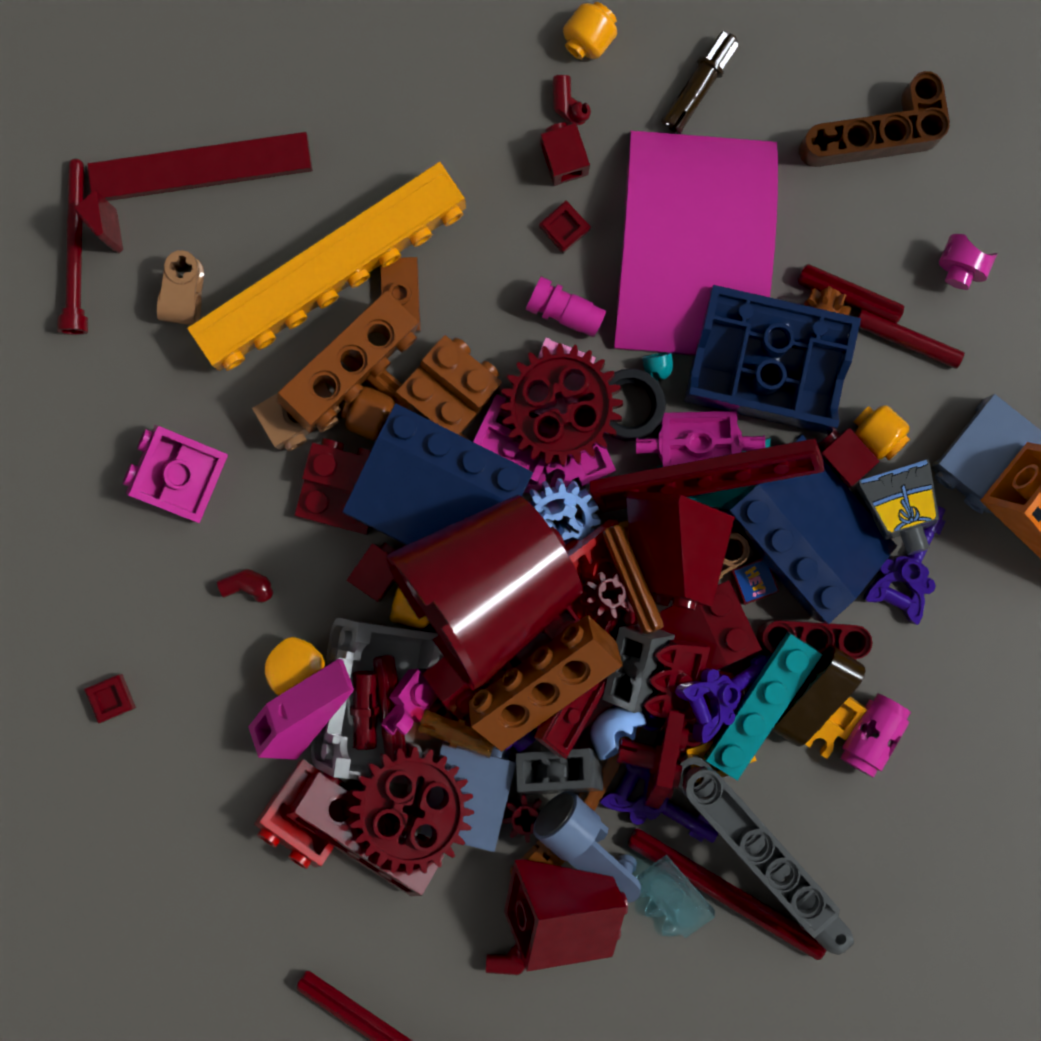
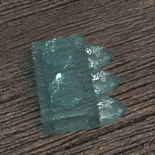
M667 855L636 877L641 884L639 898L650 897L645 916L652 918L667 917L663 924L662 936L674 937L683 935L687 938L715 918L713 907Z

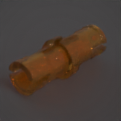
M428 709L425 710L421 719V725L418 728V733H424L450 743L449 747L453 749L459 746L484 755L486 758H490L494 747L493 744L471 726L466 725L467 720L459 718L458 721L431 712Z

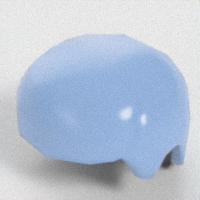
M615 706L597 716L591 726L590 738L599 760H606L619 753L620 738L626 736L631 740H635L637 727L647 725V720L641 711L633 713Z

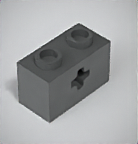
M639 624L619 627L616 642L623 666L608 676L602 700L633 713L646 710L643 703L658 694V689L651 684L649 678L664 668V664L656 658L655 653L669 645L670 640H674L675 635L663 630L644 634Z
M572 749L567 759L558 757L552 751L516 753L517 792L543 795L559 794L565 791H572L574 793L603 791L602 760H599L593 749Z

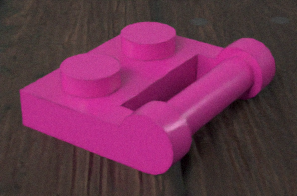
M496 394L473 442L532 471L533 474L529 483L536 485L546 465L545 454L542 453L534 461L531 459L532 447L523 452L518 449L523 438L511 440L508 435L512 429L496 422L498 416L503 418L511 416V413L500 409V405L506 403V398ZM554 421L552 424L543 422L540 425L539 434L544 438H552L557 435L560 426Z

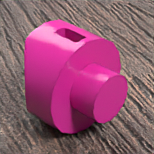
M965 234L950 235L939 260V265L948 272L945 282L955 288L968 290L972 281H986L998 253L985 254L968 240Z

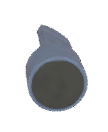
M565 791L552 798L536 818L533 828L535 837L561 860L568 861L577 870L613 876L620 892L625 893L628 903L637 900L640 896L641 884L632 875L636 870V859L631 855L624 854L617 857L616 860L597 843L605 839L609 828L601 822L600 816L574 792Z

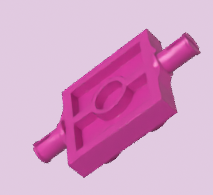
M737 411L664 413L659 438H636V454L659 453L663 467L765 448V435L742 436L737 423Z

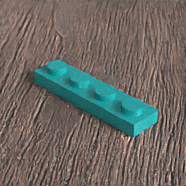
M787 632L735 709L734 714L736 717L734 722L723 727L705 754V760L738 781L822 654Z

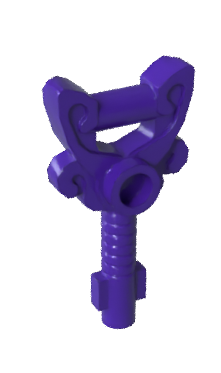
M937 506L939 513L937 523L934 526L923 529L929 546L934 534L940 535L946 522L942 519L946 510L940 506ZM927 550L909 555L908 557L899 556L893 560L887 559L879 569L882 576L875 580L864 594V600L875 603L885 601L904 610L903 613L910 623L918 625L924 612V594L932 593L936 587L934 580L928 578V568L922 564ZM893 581L903 582L911 590V596L909 597L890 588V584Z
M772 653L766 656L765 654L757 655L749 661L751 666L731 679L726 675L719 674L718 670L707 668L701 674V681H690L676 687V695L685 701H689L697 722L693 726L692 736L697 742L707 743L719 731L722 724L731 725L734 722L736 715L733 709L737 707L740 701V691L755 681L772 656ZM704 694L710 700V712L703 697Z
M626 764L627 771L615 792L611 791L604 794L600 801L603 806L609 809L630 812L629 817L632 823L636 825L643 824L646 818L650 820L656 819L663 813V815L689 829L688 834L701 842L703 839H706L713 843L719 834L703 815L699 813L696 817L669 801V798L664 800L659 809L644 806L650 777V770L647 768ZM640 778L644 779L643 794L634 801H629L628 798Z

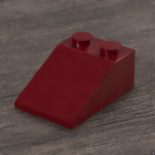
M729 580L717 586L712 607L696 604L695 611L673 605L659 612L663 621V627L660 630L674 634V640L703 642L710 647L705 669L718 670L762 650Z

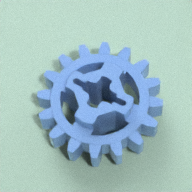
M557 478L555 487L550 488L549 484L544 481L542 482V492L538 493L533 489L529 491L533 498L529 503L539 512L550 528L553 526L559 532L565 544H568L573 539H584L594 531L591 526L600 524L601 520L595 514L599 510L596 502L590 500L592 496L586 488L579 491V486L575 481H572L568 487H565L562 479ZM576 504L582 509V519L576 515Z

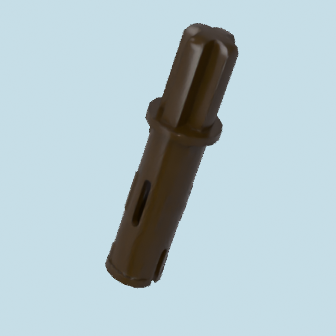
M722 31L705 57H700L697 60V69L666 116L661 120L665 126L670 124L668 129L677 134L682 133L683 128L716 78L723 76L724 71L722 69L738 46L736 36L727 31Z

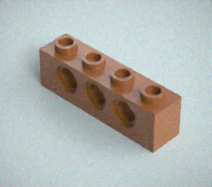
M386 290L278 392L277 402L308 433L317 426L323 430L337 416L334 410L344 400L350 404L364 390L361 384L370 375L376 379L391 364L388 358L397 349L403 353L415 342L417 336L414 333L419 321ZM374 332L381 333L386 337L387 344L375 346L369 341L368 335ZM347 357L355 358L360 363L361 368L355 372L347 371L342 367L341 361ZM318 383H327L334 389V394L323 398L314 392L313 387Z
M586 615L578 622L566 627L559 636L548 644L537 648L530 657L515 668L507 670L501 678L486 689L478 691L468 701L471 727L502 752L622 667L617 642L590 616Z

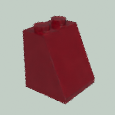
M628 491L626 499L630 545L655 604L669 606L671 600L673 601L672 605L695 611L696 604L712 607L735 517L683 495Z
M519 859L514 861L504 913L525 969L528 972L613 957L617 940L621 937L624 915L628 913V901L625 893L620 892L613 876Z

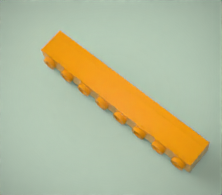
M438 162L187 329L214 368L219 371L224 368L226 371L232 370L239 366L245 360L244 355L254 348L261 350L272 344L276 340L275 334L284 328H296L307 320L308 316L306 314L319 306L320 309H323L334 303L339 298L337 293L349 285L351 288L358 287L370 278L369 272L382 265L385 268L396 262L401 257L400 252L412 244L414 247L425 243L432 237L431 231L444 224L447 227L457 222L464 215L462 211L466 209L465 198L441 162Z

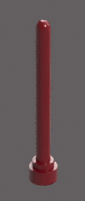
M77 158L69 162L66 303L65 308L61 309V315L57 316V332L68 335H84L88 333V317L85 316V310L81 309L83 220L74 211L76 210L74 207L83 200L84 164Z

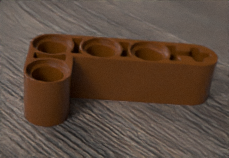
M931 71L918 73L902 93L901 104L903 112L821 123L813 126L799 146L801 160L811 167H822L931 150L947 134L950 128L942 79ZM915 88L924 89L928 93L929 99L920 98L916 94ZM921 124L931 125L935 131V136L925 134ZM884 129L894 130L898 134L899 141L889 140L884 133ZM855 134L859 136L863 146L856 147L852 145L848 140V135ZM814 140L817 141L818 145H812ZM819 146H826L823 151H820Z

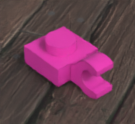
M418 668L408 669L389 696L395 707L384 718L381 726L390 735H394L397 729L402 735H406L414 722H421L430 707L438 698Z

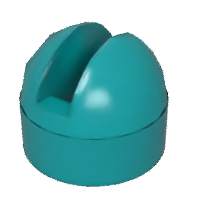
M671 352L656 353L642 357L645 372L649 373L656 380L659 377L664 380L670 376L673 370Z

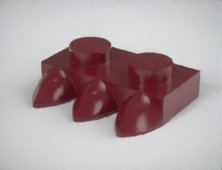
M670 640L669 645L655 653L656 658L664 664V668L649 678L651 684L658 689L657 695L643 703L650 714L660 718H667L668 713L672 711L685 714L684 719H694V713L689 701L679 698L675 690L680 684L690 681H701V674L706 668L710 652L708 645L703 642Z

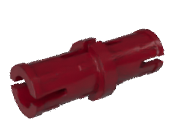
M367 670L355 671L352 673L354 688L353 705L350 706V715L353 716V748L357 750H371L377 748L376 716L380 714V706L376 704L377 672Z

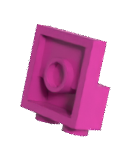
M154 424L152 431L145 429L139 440L137 450L143 453L138 465L130 464L122 482L123 485L128 486L126 494L200 523L228 454Z

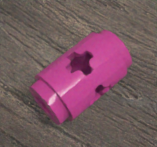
M877 693L874 700L869 699L865 706L867 711L843 744L841 749L844 752L840 757L841 760L872 778L875 777L877 771L882 772L910 723L907 719L911 714L907 708ZM873 733H876V734H878L879 736H878L877 738H875V737H872L871 735H872Z

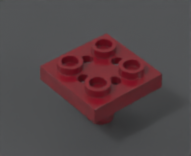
M672 711L668 713L657 734L655 746L629 741L625 738L621 739L617 763H626L650 769L644 806L659 809L666 798L671 799L674 788L677 789L679 786L682 765H677L676 763L678 762L680 752L685 750L689 729L683 728L685 714Z

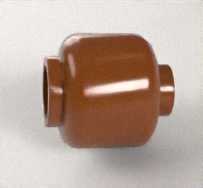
M365 386L364 390L350 404L345 403L341 418L346 419V428L349 431L376 441L395 405V401L391 396Z

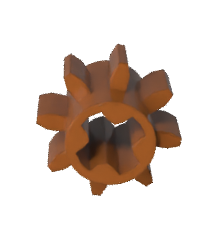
M831 286L821 291L812 289L808 300L804 302L805 306L849 315L851 311L850 307L843 306L846 295L841 294Z

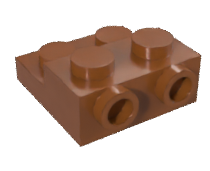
M444 335L421 360L420 366L396 391L394 397L410 411L460 435L497 394L502 381L498 378L500 374L494 365L487 361H483L480 364L469 355L471 350L463 340L459 338L451 340Z

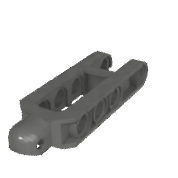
M694 754L680 757L676 764L682 765V773L689 765L700 766L689 770L684 776V780L681 774L678 788L821 947L832 954L840 955L845 953L854 944L851 930L838 917L840 911L838 906L704 759ZM789 875V877L782 882V880Z

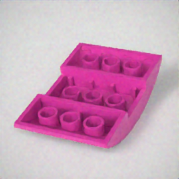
M631 130L614 349L695 355L713 285L770 297L778 202L777 142Z

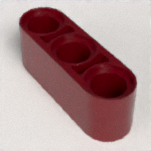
M770 620L763 623L757 633L760 647L770 653H774L776 650L768 642V634L774 627H780L785 635L789 632L805 643L809 631L817 629L822 635V643L816 650L821 652L825 647L833 645L854 659H861L867 656L873 644L872 636L868 630L862 626L850 624ZM854 631L859 637V646L856 650L849 652L846 650L843 641L847 633Z

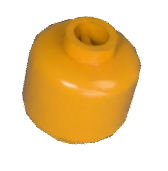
M599 2L581 4L563 27V34L567 40L565 44L566 49L580 60L584 56L589 59H598L617 36V27L615 25L617 19L615 15Z
M888 405L880 406L876 410L868 406L854 420V423L858 426L854 433L878 460L885 457L890 461L910 441V438L907 436L910 430L908 423Z

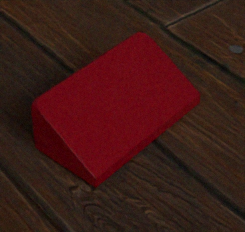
M95 190L74 207L76 209L74 211L101 241L114 252L120 253L123 251L117 210Z

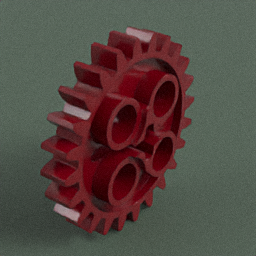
M558 343L556 354L552 355L548 348L543 346V357L540 359L533 353H528L531 364L527 367L517 362L516 365L521 373L520 376H507L510 383L514 385L513 389H502V394L509 398L510 402L501 404L500 409L511 413V416L506 417L502 422L504 426L516 427L508 436L511 440L522 437L523 440L519 444L518 449L523 452L532 447L531 459L534 461L542 453L545 454L547 466L551 465L554 457H559L562 467H566L568 457L573 456L578 465H581V453L584 452L592 459L596 458L593 447L597 444L601 448L606 449L608 446L603 436L606 434L615 437L617 434L616 430L610 426V423L622 421V416L613 412V409L623 407V400L612 398L613 395L621 391L620 385H609V382L615 377L614 371L602 373L605 360L601 359L594 364L591 363L592 351L588 350L583 357L578 356L577 345L572 347L569 354H564L562 344ZM571 374H579L584 377L585 384L581 389L571 391L564 386L565 379ZM535 385H544L549 389V393L545 400L534 402L528 397L530 389ZM587 394L595 396L590 401L569 404L567 406L568 412L565 414H560L558 409H552L534 418L529 415L530 412L535 410L550 409L557 406L556 399L563 397L564 401L569 403ZM583 409L592 410L596 415L595 422L589 427H581L575 422L576 414ZM547 420L556 421L560 426L559 432L552 438H544L539 434L540 425Z
M411 746L408 757H405L401 748H395V759L391 760L385 753H381L382 766L377 767L369 762L367 766L371 772L370 777L357 776L359 782L364 786L362 790H350V793L359 800L358 804L347 806V810L357 813L358 818L348 822V825L351 828L361 829L353 839L356 843L368 842L362 851L366 857L376 851L378 852L374 862L377 866L380 867L389 859V871L392 873L397 871L401 863L407 875H411L414 864H417L420 871L425 874L428 869V861L431 860L440 868L442 867L441 854L445 853L452 858L455 857L454 851L450 847L453 842L459 845L465 844V841L458 834L460 830L468 831L472 829L470 825L463 822L464 816L474 814V810L464 807V802L472 799L473 794L461 792L460 789L468 783V780L465 778L454 779L459 767L452 765L445 769L446 756L441 755L433 762V750L427 748L420 758L418 748L415 746ZM404 775L408 782L406 791L402 795L393 796L389 789L391 780L395 776ZM422 776L424 779L423 784L415 797L416 782L418 777ZM440 786L444 794L443 800L438 806L430 807L426 801L427 793L431 788ZM414 800V805L419 808V812L417 815L411 814L408 819V815L402 812L404 805L411 806ZM393 813L396 819L394 829L386 834L380 833L377 828L379 818L383 814ZM408 819L405 841L399 844V836L403 832ZM424 824L430 825L432 829L430 840L425 844H417L414 838L416 829Z

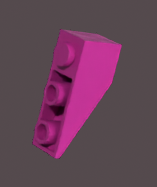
M337 659L266 703L248 726L258 758L297 760L354 691L343 659Z

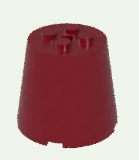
M520 495L510 497L399 548L387 555L385 559L395 582L416 617L420 620L426 616L438 634L432 641L453 670L472 691L486 683L583 593L582 583L577 570L564 549L566 544L563 538L553 526L550 528L539 512Z

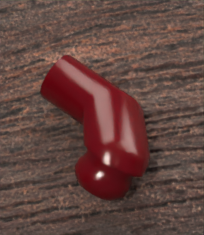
M569 75L554 76L553 108L555 112L569 124H584L591 115L589 105L586 102L582 104V102L571 97V77Z
M250 569L239 571L217 581L218 589L223 598L239 591H244L254 596L256 602L264 603L273 596L269 579Z
M516 944L506 955L487 954L485 973L520 975L526 970Z

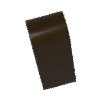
M833 645L825 647L820 652L822 654L821 658L771 730L796 746L806 744L858 688L865 676L866 670L862 663Z

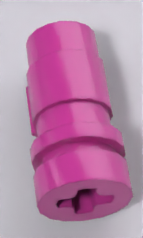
M541 276L525 310L535 315L540 312L543 314L542 318L546 320L550 317L579 333L582 332L594 338L603 321L606 310L593 305L594 303L578 295L563 291V286L559 284L556 287L551 285V280Z

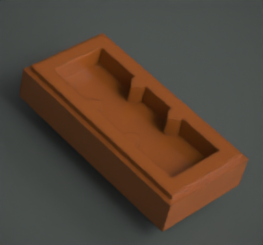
M403 257L388 267L383 268L381 265L382 294L387 290L419 321L415 333L421 332L418 258Z

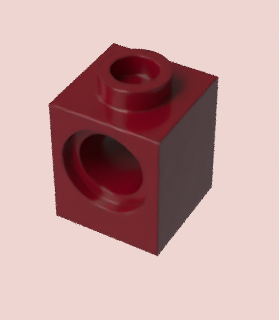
M565 122L549 126L545 130L546 133L541 134L540 146L553 185L556 186L588 176L590 163L577 123L567 126Z
M850 428L842 431L840 434L837 430H834L818 443L822 448L820 450L822 458L848 488L857 483L880 462Z
M386 542L381 547L372 543L346 581L376 602H381L395 582L385 559L387 555L396 549Z

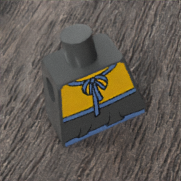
M929 459L858 481L856 486L857 494L866 510L872 516L883 540L901 536L907 555H913L930 548L923 529L934 526L939 520V513Z

